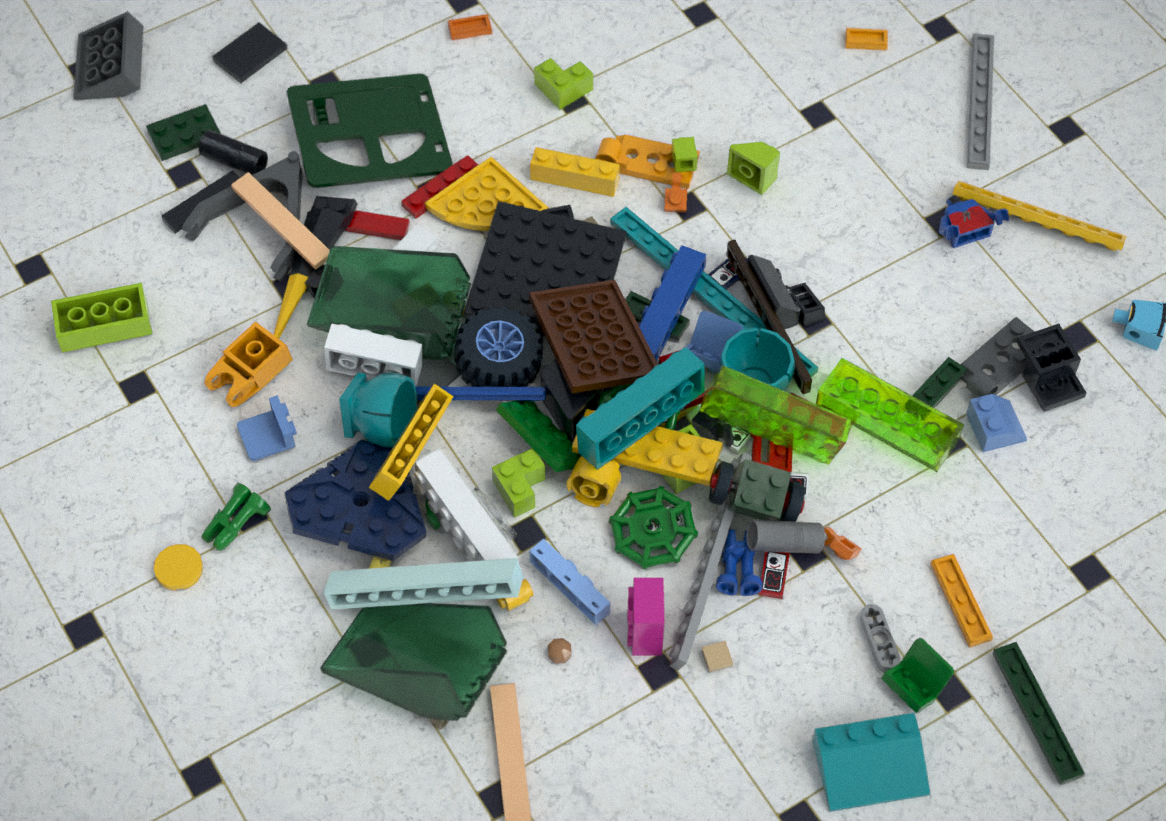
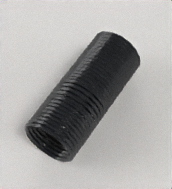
M207 130L199 142L198 150L201 156L227 165L235 170L237 169L244 173L249 172L251 175H254L266 168L268 162L266 151L247 145L234 138L232 139L213 130Z

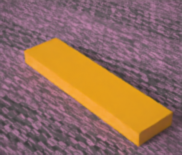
M950 554L931 560L930 565L969 648L992 641L993 635L955 555Z

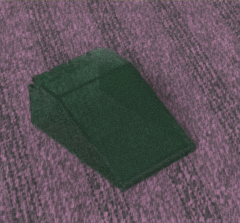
M331 246L307 325L308 327L329 333L331 324H344L357 330L365 329L375 334L392 335L397 339L414 340L422 344V359L443 360L444 356L449 357L452 354L455 343L453 339L456 338L460 325L459 319L462 318L466 304L464 299H467L471 283L468 282L470 281V276L459 256L455 253Z
M421 603L363 607L324 661L320 670L328 676L426 719L458 721L460 717L466 718L475 705V701L478 700L485 689L486 683L490 681L497 666L500 665L505 657L507 650L504 647L507 641L489 606Z

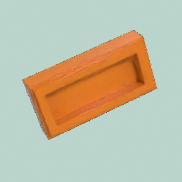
M488 14L448 20L451 40L492 34Z

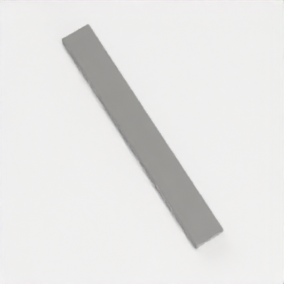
M973 33L967 168L989 170L994 35Z

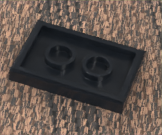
M258 22L214 54L212 58L217 65L242 83L288 48L283 40Z

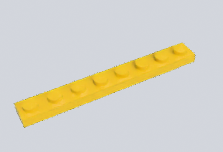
M961 181L956 183L952 193L957 195L962 201L973 199L985 208L1007 209L1008 215L1019 216L1025 222L1034 221L1040 223L1046 229L1055 228L1062 230V233L1067 236L1077 235L1083 237V240L1086 242L1104 244L1110 250H1122L1127 238L1125 235Z

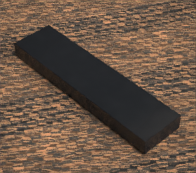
M232 170L161 215L162 220L174 233L182 230L186 219L201 201L231 187V184L240 177Z

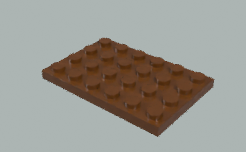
M616 280L529 292L531 306L572 393L632 384L636 379L644 377L658 365Z

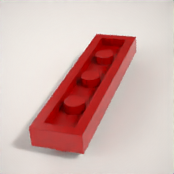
M466 155L401 201L402 207L417 219L428 211L425 202L479 164L469 155Z

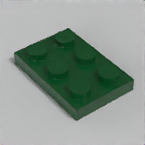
M206 104L146 125L148 134L162 161L197 149L201 137L207 130L221 133Z

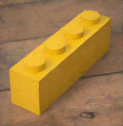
M535 147L530 162V180L612 197L615 196L620 178V164Z

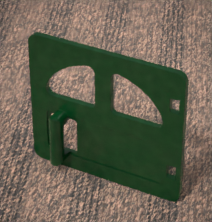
M418 73L296 85L287 89V100L307 183L313 188L439 175L453 165L430 82L424 74ZM427 94L429 101L422 102L421 95ZM331 98L334 100L339 119L338 123L330 124L326 110V99ZM313 100L312 107L317 125L312 124L307 101ZM416 132L425 135V140L421 147L409 157L395 163H387L384 160L378 137ZM362 139L369 164L367 166H354L336 161L322 153L316 145L322 142L329 143L331 141ZM441 144L443 151L436 152L435 145Z

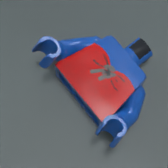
M954 195L946 201L948 207L945 209L944 216L940 219L939 233L946 237V240H950L953 248H957L990 237L994 223L1001 225L1003 220L1009 221L1008 210L999 209L993 212L979 205L973 199L961 202L959 197Z

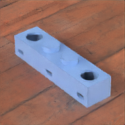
M545 539L529 550L530 562L595 625L610 614V602L594 587L590 578L586 575L582 576L577 571L575 564L569 559L565 560Z

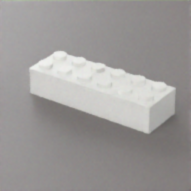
M440 448L415 462V487L421 496L425 495L429 500L427 503L430 510L434 514L438 513L445 531H450L453 534V540L460 551L463 549L467 554V561L517 558L519 562V557Z

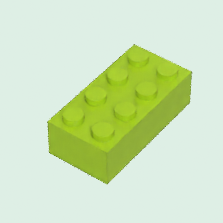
M142 282L51 301L56 338L62 353L153 334L147 298Z

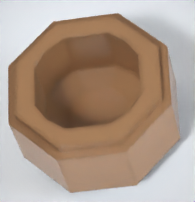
M564 638L553 639L548 645L549 659L555 664L566 663L572 657L571 643Z

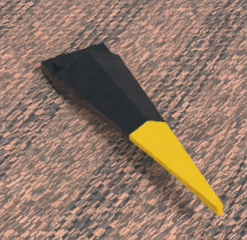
M316 196L311 211L307 212L304 226L331 251L351 223L358 203L355 199ZM297 251L273 334L278 339L307 289L305 282L314 270Z

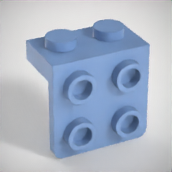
M704 310L699 314L691 342L686 348L705 363V367L710 372L720 374L719 360L728 339L743 330V326Z
M278 395L269 398L271 411L237 423L240 436L251 461L296 447L293 435H296L297 432L293 421L288 422L286 418L289 416L285 402L280 403Z

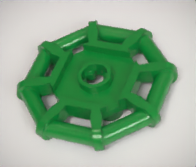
M664 486L636 493H627L626 499L613 516L609 517L616 553H621L641 565L642 569L680 562L681 556L693 539L698 537V531L695 529L691 511L692 504L667 491ZM655 498H656V501H655V502H650V503H645V504H641V503H640V501H645V500H650V499H655ZM663 499L676 507L674 509L664 507V504H662ZM633 506L635 508L633 516L629 518L624 517ZM683 515L685 526H678L677 516ZM650 522L660 525L655 531L646 528L650 526ZM621 526L629 527V537L623 538ZM677 535L684 536L674 549L671 544L674 543L675 537ZM633 543L636 544L638 548L644 550L643 555L629 547ZM666 549L667 554L650 557L651 551Z

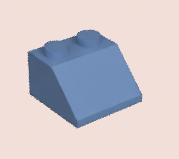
M994 394L970 399L966 415L983 452L1027 441V437L1009 400Z

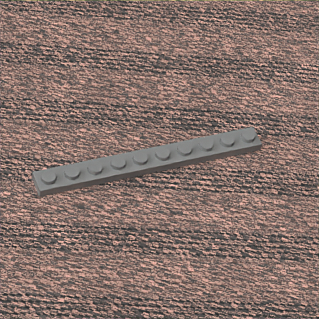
M745 452L737 459L734 458L731 462L734 465L732 478L734 482L739 464L745 459L751 460L752 456ZM729 491L724 503L716 507L718 515L712 521L709 529L712 534L707 539L703 551L706 553L704 559L702 558L697 566L696 572L699 575L690 588L692 597L686 603L683 614L686 616L684 622H681L677 629L676 635L679 638L677 644L675 643L670 651L669 657L672 660L669 667L680 670L688 662L734 512L729 511L728 507L732 491Z

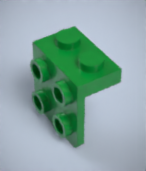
M918 638L911 645L901 662L886 671L881 679L917 714L935 702L955 671L923 638Z

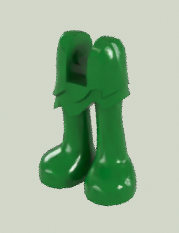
M237 483L233 487L231 498L222 511L218 509L202 534L201 538L205 542L210 543L214 540L213 547L218 551L224 550L234 541L242 526L253 514L257 513L265 516L271 511L268 503L257 493H252L244 484ZM243 503H245V505L241 508V510H240V511L238 512V514L234 517V519H233L232 521H230V517L233 515V513H234Z

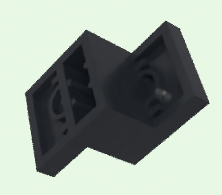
M1060 324L1018 337L1016 343L1027 359L1022 376L1043 412L1085 398L1087 392L1076 376L1081 358Z

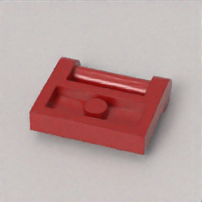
M753 426L750 430V436L752 437L751 461L792 472L793 433ZM762 438L768 439L767 462L761 461Z

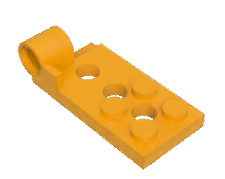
M626 134L617 135L616 139L604 138L601 140L595 159L620 164V174L672 185V175L675 169L668 166L670 163H673L671 144ZM697 150V155L699 159L700 151ZM628 154H635V155H637V157H636V158H628L627 155H628ZM650 158H655L658 161L656 163H650L647 160ZM695 171L680 172L682 188H690Z

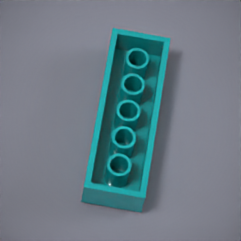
M686 347L679 352H674L665 362L656 365L651 372L644 377L636 379L630 387L618 392L613 399L601 404L595 412L588 417H583L576 425L578 453L597 470L705 392V363Z

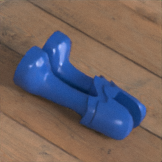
M729 529L722 553L725 573L717 578L716 588L726 595L732 596L737 594V564L742 561L740 594L743 596L757 594L762 590V580L753 573L755 551H751L747 545V530L744 531L743 541H736L735 530Z

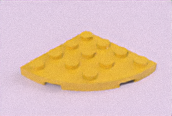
M489 157L425 202L426 209L438 218L452 225L478 231H489L498 201L539 211L549 208L493 157Z

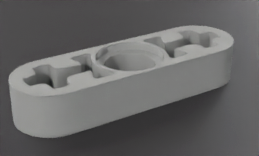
M875 604L866 605L862 609L860 621L879 670L885 673L899 664L900 655L883 610ZM868 613H871L873 616H876V620H875L876 627H874V628H873L874 623H873L872 619H871V618H867V617H868ZM881 633L886 636L887 641L882 644L874 641L873 636ZM886 649V654L890 660L893 659L892 664H889L887 661H884V650Z

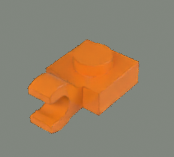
M673 172L672 188H665L664 212H686L687 189H681V173Z
M824 527V531L828 536L824 546L830 545L829 547L835 551V554L844 560H851L859 555L862 548L843 535H837L832 528Z

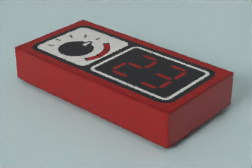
M765 552L761 575L762 590L758 595L778 599L783 598L790 553Z

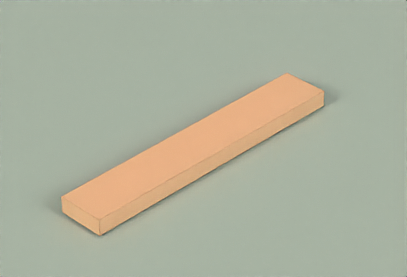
M249 172L231 184L232 189L315 270L333 257L332 252Z
M515 683L490 686L505 821H531Z

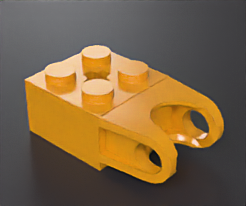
M255 321L223 351L224 355L208 372L204 384L209 390L221 388L226 384H233L225 400L229 406L237 407L265 387L293 359L287 345Z

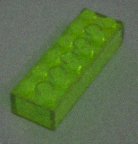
M844 358L840 359L817 393L815 405L853 423L852 425L935 472H938L960 440L964 427L963 423Z
M723 365L707 387L700 407V411L710 417L728 422L732 426L747 430L753 435L766 438L777 445L785 446L798 454H804L815 459L817 462L827 465L831 463L846 444L852 424L851 419Z

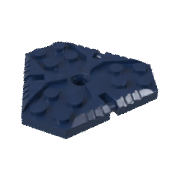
M362 439L348 448L347 451L336 456L334 460L329 461L327 467L319 468L315 473L304 478L302 482L285 491L284 495L293 534L336 546L342 541L348 543V549L390 561H394L426 537V528L416 494L413 493L414 486L409 473L389 501L369 488L392 449Z

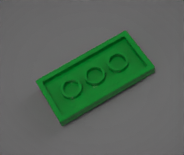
M511 401L499 404L496 411L555 472L574 469L582 455L572 452L573 443L563 431H560L552 423L548 416L544 415L537 408L535 402Z

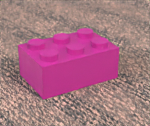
M633 578V587H628L627 646H632V656H662L665 624L664 578Z

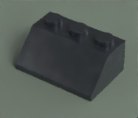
M749 255L747 262L784 329L798 325L801 310L798 303H794L791 298V291L788 285H784L780 270L775 268L770 260Z

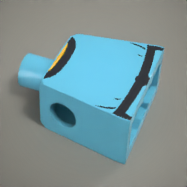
M1132 300L1128 311L1115 308L1112 322L1125 325L1123 331L1125 339L1157 351L1162 341L1166 324V303Z

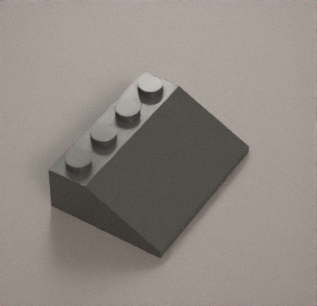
M128 11L78 34L74 84L75 100L124 97L140 90L144 25Z

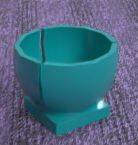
M758 327L741 330L727 340L719 360L723 383L731 391L730 406L776 409L777 396L787 389L795 369V360L791 346L778 333L760 328L759 342L756 345Z
M357 373L339 398L344 437L353 439L359 431L368 442L392 449L417 409V391L413 379L398 373H381L367 381L366 374Z

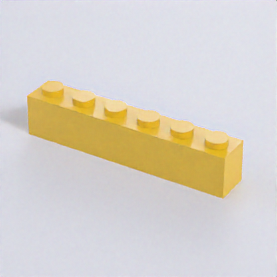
M433 384L369 486L370 489L388 501L402 485L454 396Z

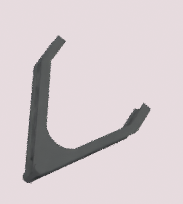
M292 151L288 154L287 158L252 176L267 191L281 193L288 197L287 210L300 221L303 171L299 154ZM232 187L201 201L183 224L182 230L188 232L185 238L192 241L196 240L209 221L246 202ZM286 242L270 267L276 273L273 278L282 281L291 270L296 255V250L288 242Z

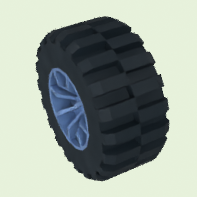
M495 306L488 307L486 311L480 309L475 312V316H468L465 319V323L461 324L458 329L455 343L454 361L458 374L462 375V380L466 384L471 383V387H528V383H533L540 371L544 346L542 334L539 333V328L535 323L531 324L532 319L530 317L520 315L521 312L516 309L511 311L508 310V307L501 306V309H495Z

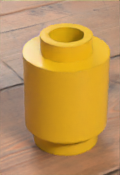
M523 579L518 597L496 598L501 609L505 608L507 611H511L530 601L534 593L529 582Z

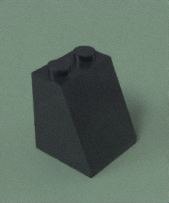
M554 359L550 365L544 366L540 373V387H545L546 399L543 403L560 431H563L568 439L573 442L577 435L576 425L584 417L586 409L597 410L600 389L572 393L557 360Z

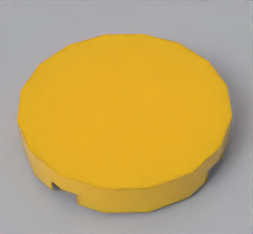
M175 544L168 546L159 553L155 559L154 572L157 581L163 587L169 590L177 591V589L182 588L184 590L198 582L202 576L203 563L200 554L195 548L186 544Z

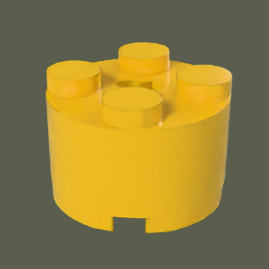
M581 456L567 480V489L569 492L572 489L576 494L574 498L587 506L600 507L601 504L606 506L610 503L621 481L620 465L615 460H610L597 470Z

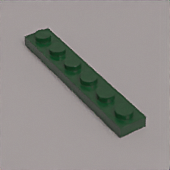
M1013 642L994 649L992 654L1059 785L1082 778L1085 772L1018 643Z

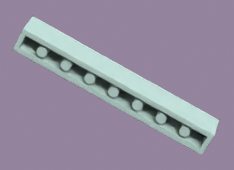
M517 558L331 571L324 594L331 610L518 597L523 574Z

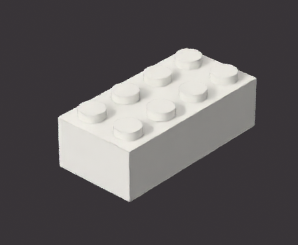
M331 324L324 346L326 370L356 376L357 373H364L368 380L381 373H398L413 379L415 386H417L422 369V344L414 340L397 339L392 335L375 334L365 329H353L344 324Z

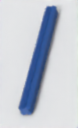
M415 386L417 400H422L432 386ZM439 386L454 396L452 400L544 401L546 399L545 387Z

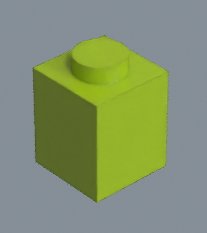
M694 137L672 139L671 153L675 172L697 171L698 155Z

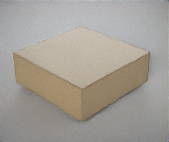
M726 641L702 647L701 651L709 672L733 666V660Z

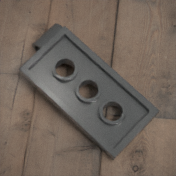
M1017 317L1010 321L961 363L967 369L966 375L962 378L967 384L966 388L977 397L989 394L997 395L1024 371L1027 362L1021 349L1014 348L1012 343H1016L1018 337L1035 331ZM997 356H1005L1008 361L1001 362L997 359ZM982 369H990L993 374L987 375Z

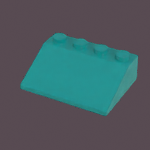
M915 713L815 729L812 742L829 812L930 795L922 739Z

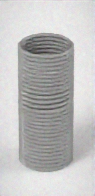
M752 520L747 528V545L751 551L818 554L823 550L825 544L824 528L821 523Z

